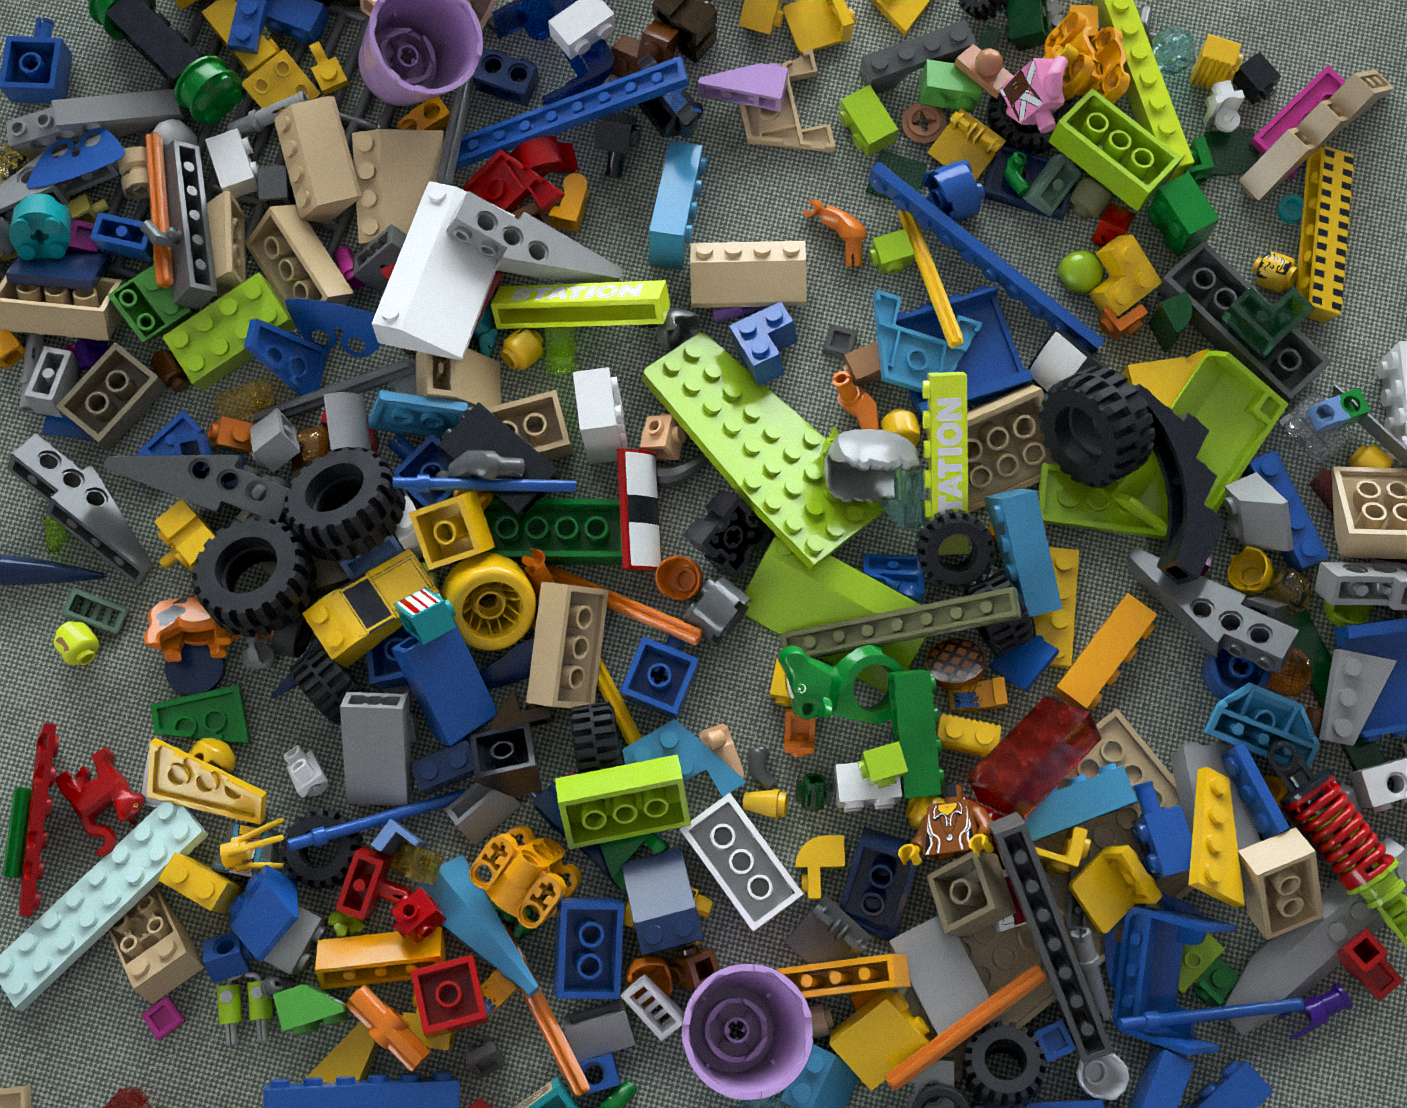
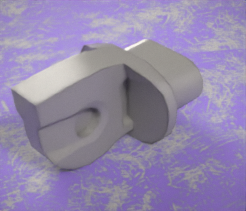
M257 634L253 638L247 637L249 647L242 656L244 665L254 670L271 668L274 665L273 649L266 644H261Z

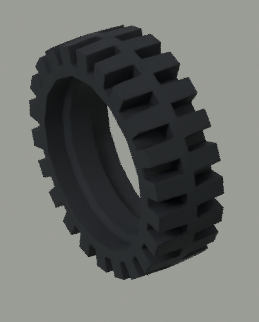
M1018 70L1012 72V75L1014 76ZM1001 95L997 99L991 96L987 113L988 124H990L992 131L1006 140L1005 146H1012L1029 153L1036 151V154L1043 153L1045 148L1049 151L1054 147L1048 142L1054 130L1044 134H1028L1014 129L1005 120L1003 115V104L1005 102L1003 96ZM1072 98L1064 101V105L1057 110L1056 125L1073 107V104H1071Z

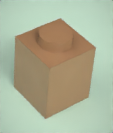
M876 341L844 354L841 371H847L850 374L854 385L861 387L881 378L878 344Z

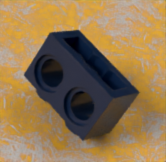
M485 48L473 74V81L477 91L528 107L539 81L537 65H534L530 60L524 58L519 60L508 56L501 50L492 51ZM493 69H499L497 73H489ZM517 78H526L522 82H515Z

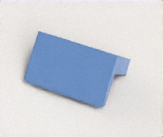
M391 819L371 843L380 852L392 855L404 838L414 846L426 849L429 844L403 824Z

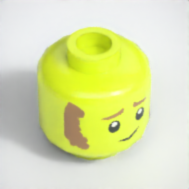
M69 621L57 629L53 644L64 662L69 665H86L94 660L100 644L98 638L87 624Z

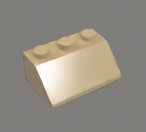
M224 191L206 203L217 293L214 296L225 295L247 280L245 214L231 191Z

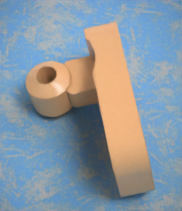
M719 724L701 731L699 734L700 741L744 778V770L728 727L725 724Z

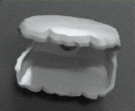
M857 429L842 432L834 439L824 461V476L827 488L835 498H841L843 502H850L853 498L861 502L881 501L883 498L892 501L904 494L905 479L900 467L905 470L918 467L920 465L919 453L914 448L912 442L893 432L875 429Z

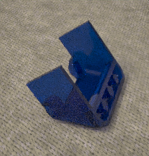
M515 0L492 12L496 35L500 39L524 28L530 38L544 40L550 37L548 21L578 0ZM605 39L598 40L591 45L586 53L577 55L571 60L564 53L577 77L568 81L565 86L542 96L543 106L595 88L604 83L615 67L614 55Z

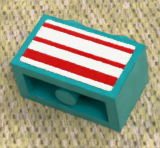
M427 587L393 603L405 630L423 645L456 628L452 618L456 614L449 600H443L438 592L433 593Z

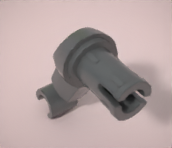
M469 450L449 464V471L438 472L436 478H471L474 475L493 480L498 475L521 478L522 474H524L525 463L522 458L500 457L495 451ZM444 490V491L448 493V492H452V491H454V490Z

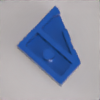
M863 554L862 565L864 574L911 600L924 603V573L917 556Z

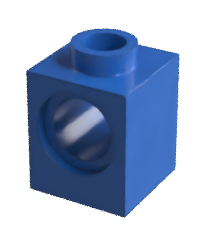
M234 931L203 940V964L214 983L250 972V959L254 958V956Z
M1055 1019L1028 1032L1030 1038L1034 1035L1038 1038L1037 1047H1043L1045 1052L1043 1060H1046V1063L1076 1050L1062 1019Z
M614 1053L578 1062L590 1085V1091L586 1094L621 1084ZM592 1065L601 1067L604 1072L603 1080L599 1084H593L587 1078V1071Z

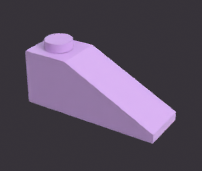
M758 63L700 77L698 93L701 97L781 112L788 82V68H784L776 63Z

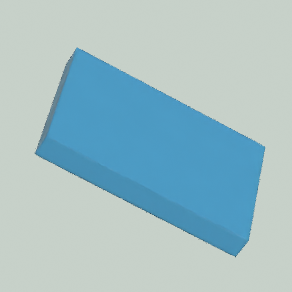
M379 390L368 418V428L426 437L433 433L437 438H441L449 428L454 429L461 421L460 417L468 408V403Z

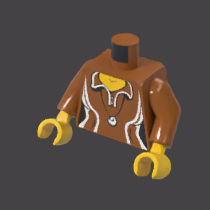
M962 785L944 786L945 803L928 806L927 814L910 844H905L898 850V855L903 865H906L909 859H911L913 865H920L922 861L920 855L922 853L923 856L937 861L960 858L971 851L977 857L980 856L981 850L992 853L994 851V847L991 844L993 836L988 823L993 822V820L980 804L971 800H963Z

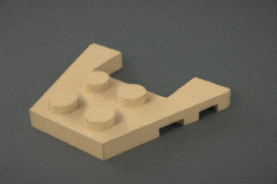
M812 49L803 52L802 56L793 61L790 59L782 63V67L788 68V82L781 112L738 104L747 144L835 152L836 146L830 124L801 129L790 84L792 81L817 77L818 71Z

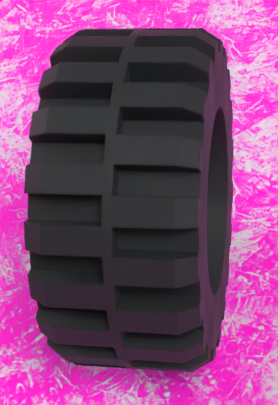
M1094 366L1088 369L1085 368L1059 381L1049 388L1043 398L1042 407L1039 411V418L1042 419L1039 425L1040 432L1044 434L1045 439L1043 442L1045 447L1049 448L1052 460L1061 466L1060 470L1064 474H1070L1072 480L1090 487H1106L1135 472L1148 461L1154 445L1151 442L1155 437V429L1151 427L1153 417L1147 411L1146 406L1148 404L1145 398L1140 397L1138 394L1139 389L1134 384L1127 382V377L1120 373L1115 374V370ZM1093 421H1094V423L1096 424V426H1097V428H1098L1100 434H1099L1098 431L1096 430V428H1095V426H1094V424H1093Z
M344 447L341 451L332 450L327 452L326 456L322 458L317 457L312 460L313 463L310 466H305L299 471L300 475L298 478L294 477L290 483L291 490H287L285 495L284 515L286 516L287 523L300 538L308 552L314 554L317 558L340 562L342 558L349 561L356 559L357 555L361 554L364 556L371 553L370 550L375 546L379 548L385 543L384 539L388 535H393L396 531V524H400L404 513L402 511L405 510L406 505L405 492L403 489H393V477L396 476L386 460L375 451L356 447L355 450L352 447ZM348 500H351L346 505L342 506L341 508H338L343 503L347 502Z
M258 517L247 518L246 522H241L240 520L232 522L231 527L227 529L222 527L216 532L217 536L215 538H209L203 545L205 550L203 552L199 551L195 560L198 566L193 567L192 578L194 581L192 586L194 593L198 597L197 600L203 608L228 633L233 635H240L241 633L243 637L250 638L255 637L256 633H259L261 637L271 635L272 630L277 629L281 631L287 627L286 624L289 621L293 620L295 622L301 616L299 612L302 608L307 609L311 602L309 595L315 593L316 583L314 581L317 578V570L310 553L297 534L288 525L282 522L276 523L271 518H262V521ZM266 561L277 562L273 575L263 586L248 593H233L238 578L249 567Z

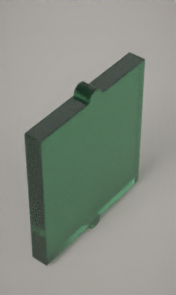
M1253 128L1237 129L1227 133L1222 131L1203 133L1214 164L1210 177L1242 175L1258 161L1257 153L1259 151L1249 143L1254 137Z
M880 149L876 163L878 161L917 192L919 189H922L921 181L927 164ZM869 181L866 193L892 200L885 193H878Z

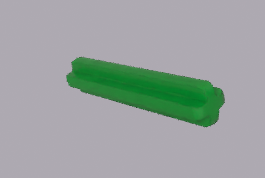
M18 787L14 789L2 873L7 878H20L22 875L32 790L29 788Z

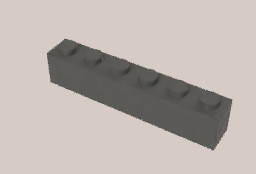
M173 139L164 149L169 227L177 228L182 232V238L179 240L180 244L171 248L174 304L202 309L217 293L200 147Z

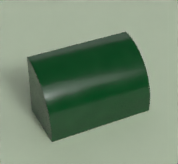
M1187 291L1160 302L1148 322L1164 353L1175 345L1191 319L1192 302Z

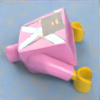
M1066 44L1064 49L1059 48L1056 50L1055 59L1033 58L999 88L1008 105L1006 109L1008 116L1021 125H1037L1042 134L1055 129L1056 123L1052 114L1063 106L1065 101L1062 91L1063 73L1067 65L1072 64L1078 56V50L1070 44Z

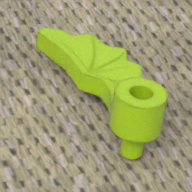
M834 426L830 430L829 437L821 445L822 451L820 455L822 457L827 454L834 439L839 435L837 428Z

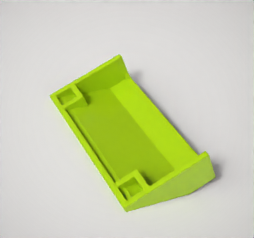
M1208 350L1170 409L1177 416L1187 412L1190 413L1209 430L1196 458L1206 464L1208 469L1217 475L1204 502L1207 507L1213 509L1216 513L1226 498L1224 486L1240 478L1288 406V403L1229 352ZM1152 449L1148 461L1135 472L1122 478L1110 497L1131 514L1166 536L1168 501L1164 478L1157 457Z
M776 535L745 592L746 595L752 598V602L745 604L749 608L744 616L780 635V633L919 606L921 604L831 555L810 570ZM926 637L883 645L881 648L883 654L895 659L906 671L912 664ZM851 652L822 657L821 659L836 666ZM873 664L864 668L856 677L884 694L889 689L887 671L881 664Z

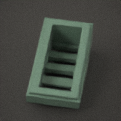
M72 587L61 611V616L75 622H84L89 627L118 636L130 609ZM83 599L85 602L80 613H74L79 600ZM90 604H96L91 617H85ZM103 606L107 608V611L100 623L96 620ZM114 610L119 613L113 627L107 624Z

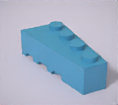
M669 141L649 230V265L683 270L687 245L692 239V219L695 220L697 215L698 202L695 201L696 197L701 196L702 180H699L700 174L705 175L707 158L702 157L703 145Z
M1013 489L984 497L1004 564L1005 575L1017 588L1030 617L1062 609L1037 491Z
M1111 763L1098 768L1099 775L1087 779L1086 774L1068 780L1070 786L1058 790L1055 785L1039 791L1040 798L1029 801L1027 797L1013 801L1010 803L1011 809L1006 810L1005 813L1008 816L1018 812L1026 823L1032 841L1035 842L1062 832L1064 829L1084 824L1095 817L1098 818L1113 813L1126 805L1132 806L1139 803L1123 765L1116 767L1115 763Z

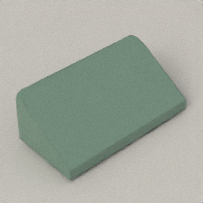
M1065 154L1054 155L1022 198L1044 214L1051 216L1082 172Z

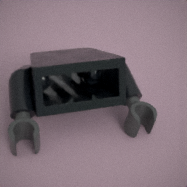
M650 53L638 61L642 70L658 65ZM684 87L637 104L663 138L681 136L685 139L690 138L698 128V120L703 114L702 104L695 102Z

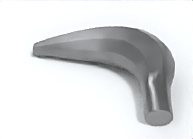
M702 454L676 465L662 466L656 464L657 486L670 487L678 485L697 473L710 460L705 454Z

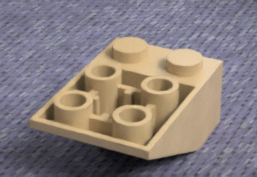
M469 348L466 350L463 361L417 351L416 395L467 402L468 408L474 407L478 402L486 408L501 405L500 362Z
M157 886L151 889L108 930L133 990L151 1004L205 968L194 943Z

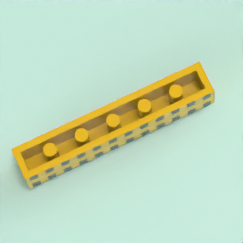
M1326 145L1318 149L1307 159L1298 257L1299 272L1296 280L1294 314L1322 323L1341 315L1343 307L1342 295L1343 283L1345 281L1347 234L1350 225L1349 209L1352 199L1351 185L1354 174V155Z

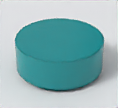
M1297 194L1284 196L1277 206L1279 219L1287 224L1299 223L1302 220L1304 198Z

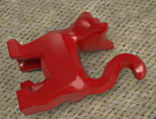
M103 748L92 755L98 777L89 782L91 773L85 766L81 767L80 771L75 774L74 780H71L72 775L69 771H65L55 777V782L61 794L71 803L73 810L82 820L83 829L89 836L102 837L105 840L104 845L97 850L99 856L110 854L116 846L117 839L113 830L108 826L96 825L94 819L114 804L118 820L120 822L128 820L135 826L137 824L136 817L141 813L142 806L147 802L146 797L142 793L131 791L127 778L114 768L113 762L116 759L114 753L110 749Z

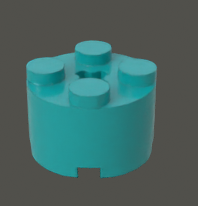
M31 194L21 199V202L13 209L9 230L11 244L18 251V255L24 260H32L33 258L60 259L64 257L70 243L72 228L71 212L64 203L61 205L55 201L54 197L47 194Z

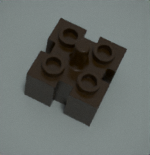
M655 0L652 3V14L655 20L680 30L677 42L679 52L694 63H697L717 41V11L710 3L712 0Z

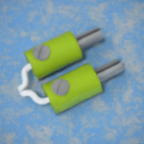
M249 972L245 975L256 979L255 982L247 983L250 1021H256L258 1042H266L269 1040L267 1019L274 1018L272 999H267L261 993L260 989L263 981H261L260 976ZM241 975L229 978L225 986L217 987L219 1025L226 1026L227 1046L238 1044L237 1023L243 1022L240 984L231 985V982L238 979Z

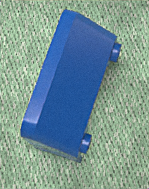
M1148 907L1131 908L1126 913L1124 919L1112 1012L1115 1027L1119 1030L1118 1018L1141 1016L1142 1012L1157 1011L1160 1014L1187 1011L1188 1009L1176 1005L1184 944L1190 946L1199 945L1205 940L1207 933L1235 931L1236 925L1195 913ZM1195 1023L1162 1026L1157 1031L1145 1032L1144 1029L1120 1031L1187 1056L1219 1052L1220 1045L1193 1037Z

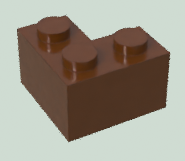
M654 20L642 32L640 41L623 35L611 47L606 72L622 78L641 71L642 69L638 61L649 53L657 64L673 59L680 30Z

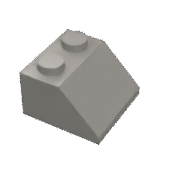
M1256 472L1224 486L1226 498L1223 500V503L1229 515L1227 529L1232 538H1237L1245 547L1250 546L1258 549L1279 551L1294 549L1288 501Z

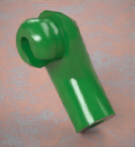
M1015 152L1006 162L1004 177L1016 193L1021 196L1030 189L1029 184L1022 177L1027 158L1022 152Z

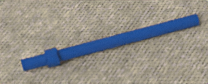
M418 474L417 477H393V489L417 490L418 493H430V490L576 492V480L431 478L430 475Z
M464 788L326 829L323 826L314 828L308 834L288 839L287 846L291 852L312 845L315 848L327 845L329 840L387 824L390 819L398 821L449 806L466 789Z
M1301 998L1160 1014L1157 1011L1142 1012L1141 1016L1118 1018V1027L1120 1031L1144 1029L1145 1032L1157 1031L1162 1026L1303 1011L1304 1002Z

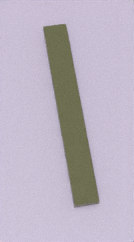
M1014 586L780 633L782 649L789 645L798 646L809 657L817 659L852 652L866 645L883 646L1021 619L1022 617L1017 588Z

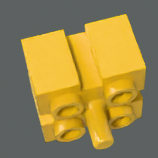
M180 499L154 521L160 528L157 535L168 547L172 548L170 552L159 560L160 565L166 570L179 560L192 572L193 567L198 566L195 560L199 551L203 552L205 550L203 545L209 538L213 539L217 536L199 513L191 508L183 499Z

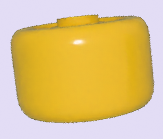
M480 553L465 558L456 564L444 581L441 597L443 600L448 599L454 608L456 616L452 618L456 622L466 645L479 650H500L519 641L532 626L536 615L535 592L523 569L512 559L497 553ZM487 594H493L488 600H480Z

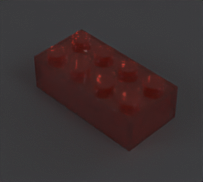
M1045 696L966 777L980 803L1007 815L1018 812L1022 819L1025 820L1102 738L1090 712Z

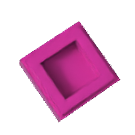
M165 996L141 1015L158 1041L164 1039L186 1022V1019L170 996Z

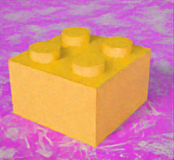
M476 491L409 512L428 570L495 548Z

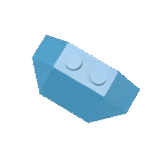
M1250 682L1216 704L1203 731L1234 745L1245 743L1249 751L1267 757V749L1270 744L1278 740L1287 741L1293 745L1309 768L1320 748V743L1314 735L1303 704ZM1284 747L1276 749L1273 754V759L1282 764L1288 762L1291 758V751Z

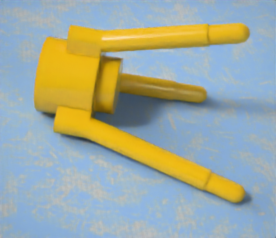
M278 818L246 834L231 838V842L221 844L220 856L224 867L230 868L235 866L237 872L247 869H263L265 865L274 869H283L284 863L247 862L246 860L251 859V850L271 845L284 839L283 835H278L253 843L247 842V840L284 823V818Z

